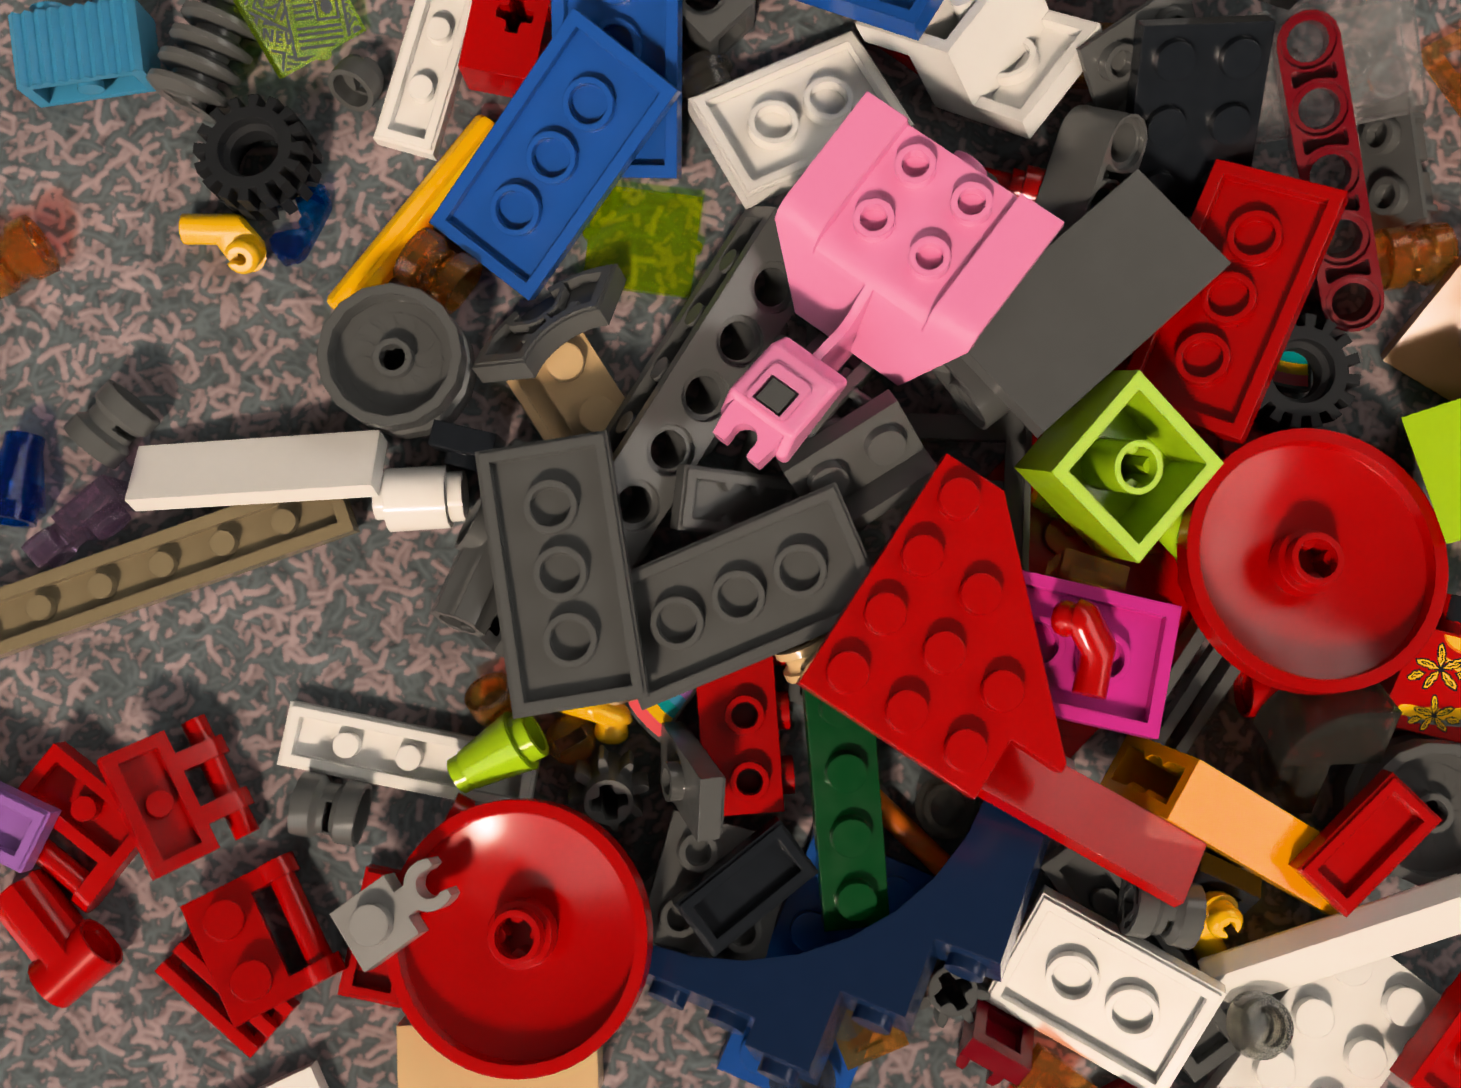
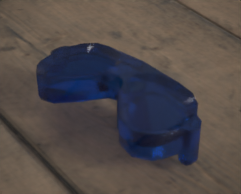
M318 184L317 187L308 186L314 193L308 202L299 195L295 198L298 211L302 216L299 219L300 228L274 233L269 239L270 249L286 267L305 261L332 211V202L329 198L330 193L322 184Z

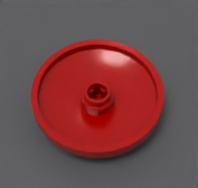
M1297 428L1277 431L1252 440L1222 459L1224 464L1184 510L1177 540V565L1182 593L1194 621L1215 650L1235 668L1262 684L1279 690L1305 695H1331L1359 690L1393 676L1408 665L1428 643L1437 627L1445 605L1449 581L1448 556L1443 533L1434 509L1415 480L1391 457L1376 447L1355 437L1324 429Z
M535 798L504 799L477 805L454 815L432 830L409 856L397 878L403 886L405 874L415 862L438 856L442 863L428 873L426 877L428 891L433 895H438L447 888L457 886L460 894L447 907L432 912L421 911L419 914L429 930L386 960L394 994L407 1019L420 1036L438 1053L467 1070L485 1076L514 1080L533 1079L555 1074L585 1060L604 1045L630 1016L643 991L651 965L653 951L652 913L646 889L633 861L619 842L593 819L568 806Z

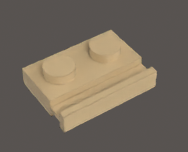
M584 333L575 336L560 346L545 361L536 378L506 381L543 440L603 431L625 399Z

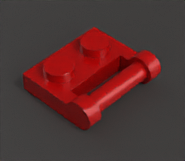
M66 741L53 743L17 789L62 810L53 828L97 862V865L90 872L48 838L35 863L73 894L71 898L73 904L83 912L90 913L101 904L113 889L115 881L139 851L100 769Z
M293 851L277 856L260 865L257 869L180 906L234 1028L347 969L340 951L332 953L299 882L296 872L301 867ZM272 886L308 965L293 975L290 974L254 895Z

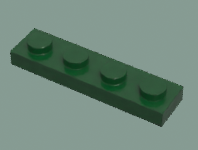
M805 668L800 669L801 674L803 673ZM802 688L817 870L819 871L817 874L821 921L825 932L868 927L890 915L876 736Z

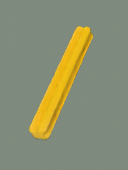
M482 114L476 115L328 295L327 303L331 308L335 309L340 302L362 288L388 284L434 228L429 223L430 219L495 123Z

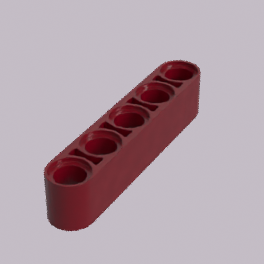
M1317 9L1303 10L1286 19L1277 28L1273 36L1272 57L1294 178L1311 182L1310 171L1313 164L1319 158L1326 155H1337L1342 159L1345 166V175L1341 183L1335 188L1348 191V203L1340 220L1347 219L1353 223L1356 230L1355 239L1352 245L1345 251L1340 253L1326 252L1313 282L1316 304L1325 319H1329L1337 324L1335 327L1345 332H1355L1370 327L1379 319L1384 309L1385 296L1341 32L1336 20L1328 13ZM1309 23L1315 25L1323 36V46L1320 53L1309 62L1295 60L1287 49V38L1290 31L1297 24ZM1319 88L1327 91L1332 96L1334 111L1331 118L1324 125L1310 128L1299 117V104L1308 92ZM1349 283L1364 285L1366 299L1356 312L1351 314L1334 312L1332 299L1336 291Z

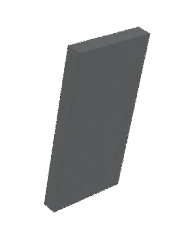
M1137 169L1046 248L981 333L972 349L960 356V358L1038 438L1220 275L1231 262Z
M603 430L475 452L513 719L650 697L611 440L608 431Z
M836 482L631 570L650 697L638 699L642 710L830 631L872 566Z

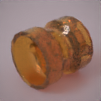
M25 214L4 223L3 230L0 233V299L19 291L22 282L29 278L42 280L60 271V263L48 238L40 227Z
M1447 222L1422 223L1414 231L1409 232L1400 226L1383 227L1374 231L1384 291L1402 289L1410 281H1416L1419 285L1425 287L1436 286L1459 258L1457 237L1453 228Z
M424 227L402 249L393 269V277L404 286L421 289L428 296L442 304L449 314H452L461 307L477 285L483 266L466 252L455 253L448 248V241L444 236L431 227Z

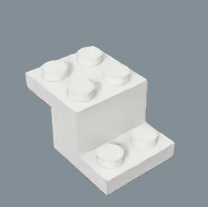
M944 0L919 41L860 21L855 23L864 42L910 57L935 107L1031 139L1083 72L1076 48L1102 32L1100 23L1049 10L1045 0Z

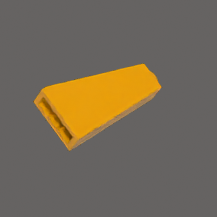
M1127 734L1100 783L1102 786L1207 844V849L1244 870L1261 877L1265 882L1328 916L1338 913L1288 865L1320 833L1318 830L1204 761L1152 740Z

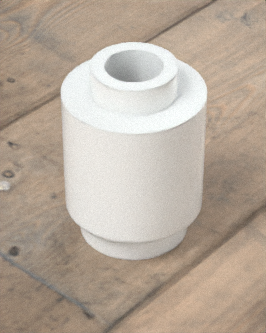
M448 465L387 468L383 473L379 497H372L374 516L376 520H385L390 532L453 528L454 522L465 521L470 512L469 487L466 473L464 470L451 471Z

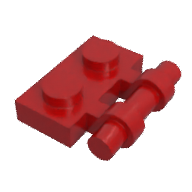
M205 714L181 724L191 747L175 753L165 730H162L104 755L96 762L152 881L218 850L220 846L210 825L225 818L235 841L260 829L249 807L255 802L247 786L240 788L225 757L230 750L222 734L215 736ZM201 767L215 797V800L200 806L185 772Z

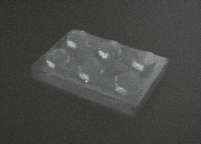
M1312 0L1295 4L1289 11L1276 8L1249 14L1268 15L1276 20L1274 34L1286 19L1303 10L1317 9L1328 13L1336 20L1341 32L1356 125L1426 110L1428 97L1414 0ZM1309 23L1297 24L1290 31L1287 38L1289 54L1300 62L1313 60L1320 53L1323 46L1321 31L1315 25ZM1272 48L1255 145L1287 139ZM1319 88L1308 92L1299 104L1298 114L1301 121L1310 128L1324 125L1331 118L1334 111L1332 96L1327 91Z

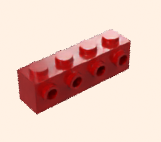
M775 655L697 687L700 743L726 778L724 816L784 812L783 795L795 794L793 756H780L779 730L790 729L788 691L775 690L774 666L786 665V662L777 661Z

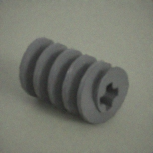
M246 0L185 1L180 11L189 25L184 23H174L172 25L169 35L178 47L166 45L160 48L157 56L168 70L150 68L145 77L148 83L170 103L205 121L216 124L217 122L205 109L208 104L228 108V99L217 89L219 82L239 86L242 81L228 64L232 60L250 65L253 60L249 53L239 44L241 39L261 43L264 39L262 33L251 23L254 16L250 15L248 11L270 21L274 20L253 9L254 0H248L247 5L243 4ZM257 0L255 5L256 8H259L271 15H274V12L271 9L261 8Z

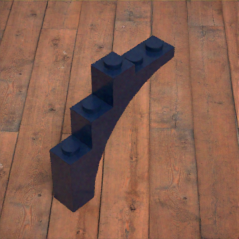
M984 800L966 838L938 874L890 915L849 938L796 955L743 961L693 957L653 945L651 965L646 983L650 985L647 994L657 1001L678 1010H683L687 1001L709 1010L706 1017L708 1021L737 1035H744L746 1027H750L751 1030L745 1046L754 1059L760 1062L757 1072L790 1088L796 1087L798 1079L817 1086L847 1009L854 1011L851 1017L854 1022L876 1033L890 1035L892 1027L910 1034L937 958L946 961L944 964L945 969L962 979L983 983L986 976L1002 982L1050 837Z

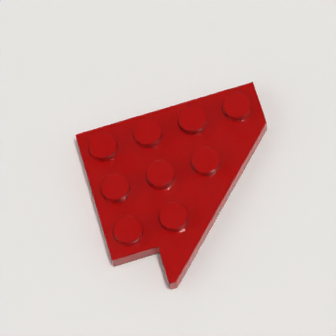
M946 453L930 474L796 684L971 799L977 797L1009 743L1053 772L1062 773L1067 762L1005 492Z

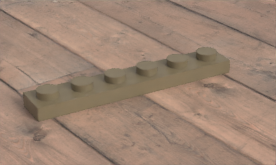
M349 498L230 506L0 587V659L356 534L360 530Z

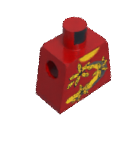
M1447 593L1442 615L1428 643L1408 665L1393 676L1377 684L1362 688L1353 716L1461 743V596Z

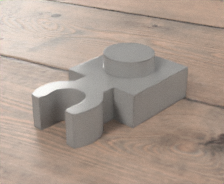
M438 856L415 862L407 870L403 886L395 873L383 875L329 914L364 972L376 968L429 930L419 914L421 911L432 912L451 905L458 898L460 891L457 886L447 888L438 895L431 894L426 887L428 873L442 863Z

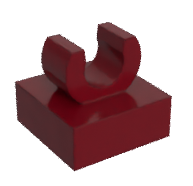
M977 999L975 1005L970 1010L973 1014L974 1022L969 1024L964 1020L963 1033L958 1045L956 1066L963 1070L969 1061L972 1060L987 1069V1084L994 1086L1003 1079H1006L1018 1086L1032 1068L1035 1029L989 1002Z

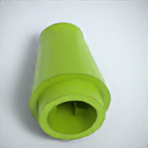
M506 711L459 750L456 755L447 760V769L456 787L461 792L468 793L475 788L479 789L537 769L539 760L549 754V746L540 725L533 716L513 719L512 713Z

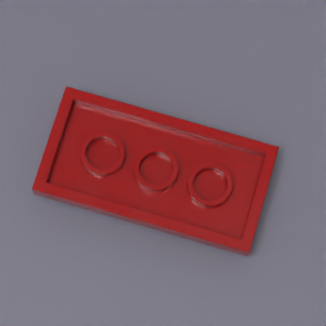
M1216 159L1190 222L1231 264L1134 351L1127 370H1140L1193 429L1244 445L1348 203V191Z

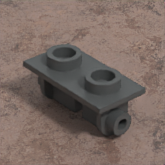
M1407 93L1356 116L1374 236L1404 226L1406 231L1409 232L1430 228L1433 226L1432 216L1438 213V206L1433 204L1429 172H1422L1421 165L1422 162L1428 160L1423 124L1426 122L1425 113L1418 112L1417 103H1413L1412 94Z

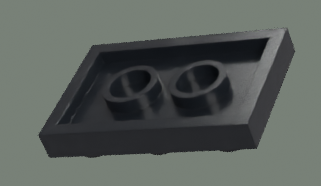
M1268 15L1136 20L1126 112L1140 115L1147 126L1148 140L1139 170L1184 216L1193 215L1216 159L1249 167L1252 166L1276 20Z

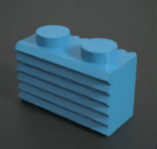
M91 0L92 2L87 1L84 5L74 3L72 6H66L58 2L42 1L32 4L29 7V11L23 10L21 14L11 12L8 15L17 90L40 108L156 91L145 78L150 68H160L161 66L157 56L159 47L157 44L156 23L137 0Z

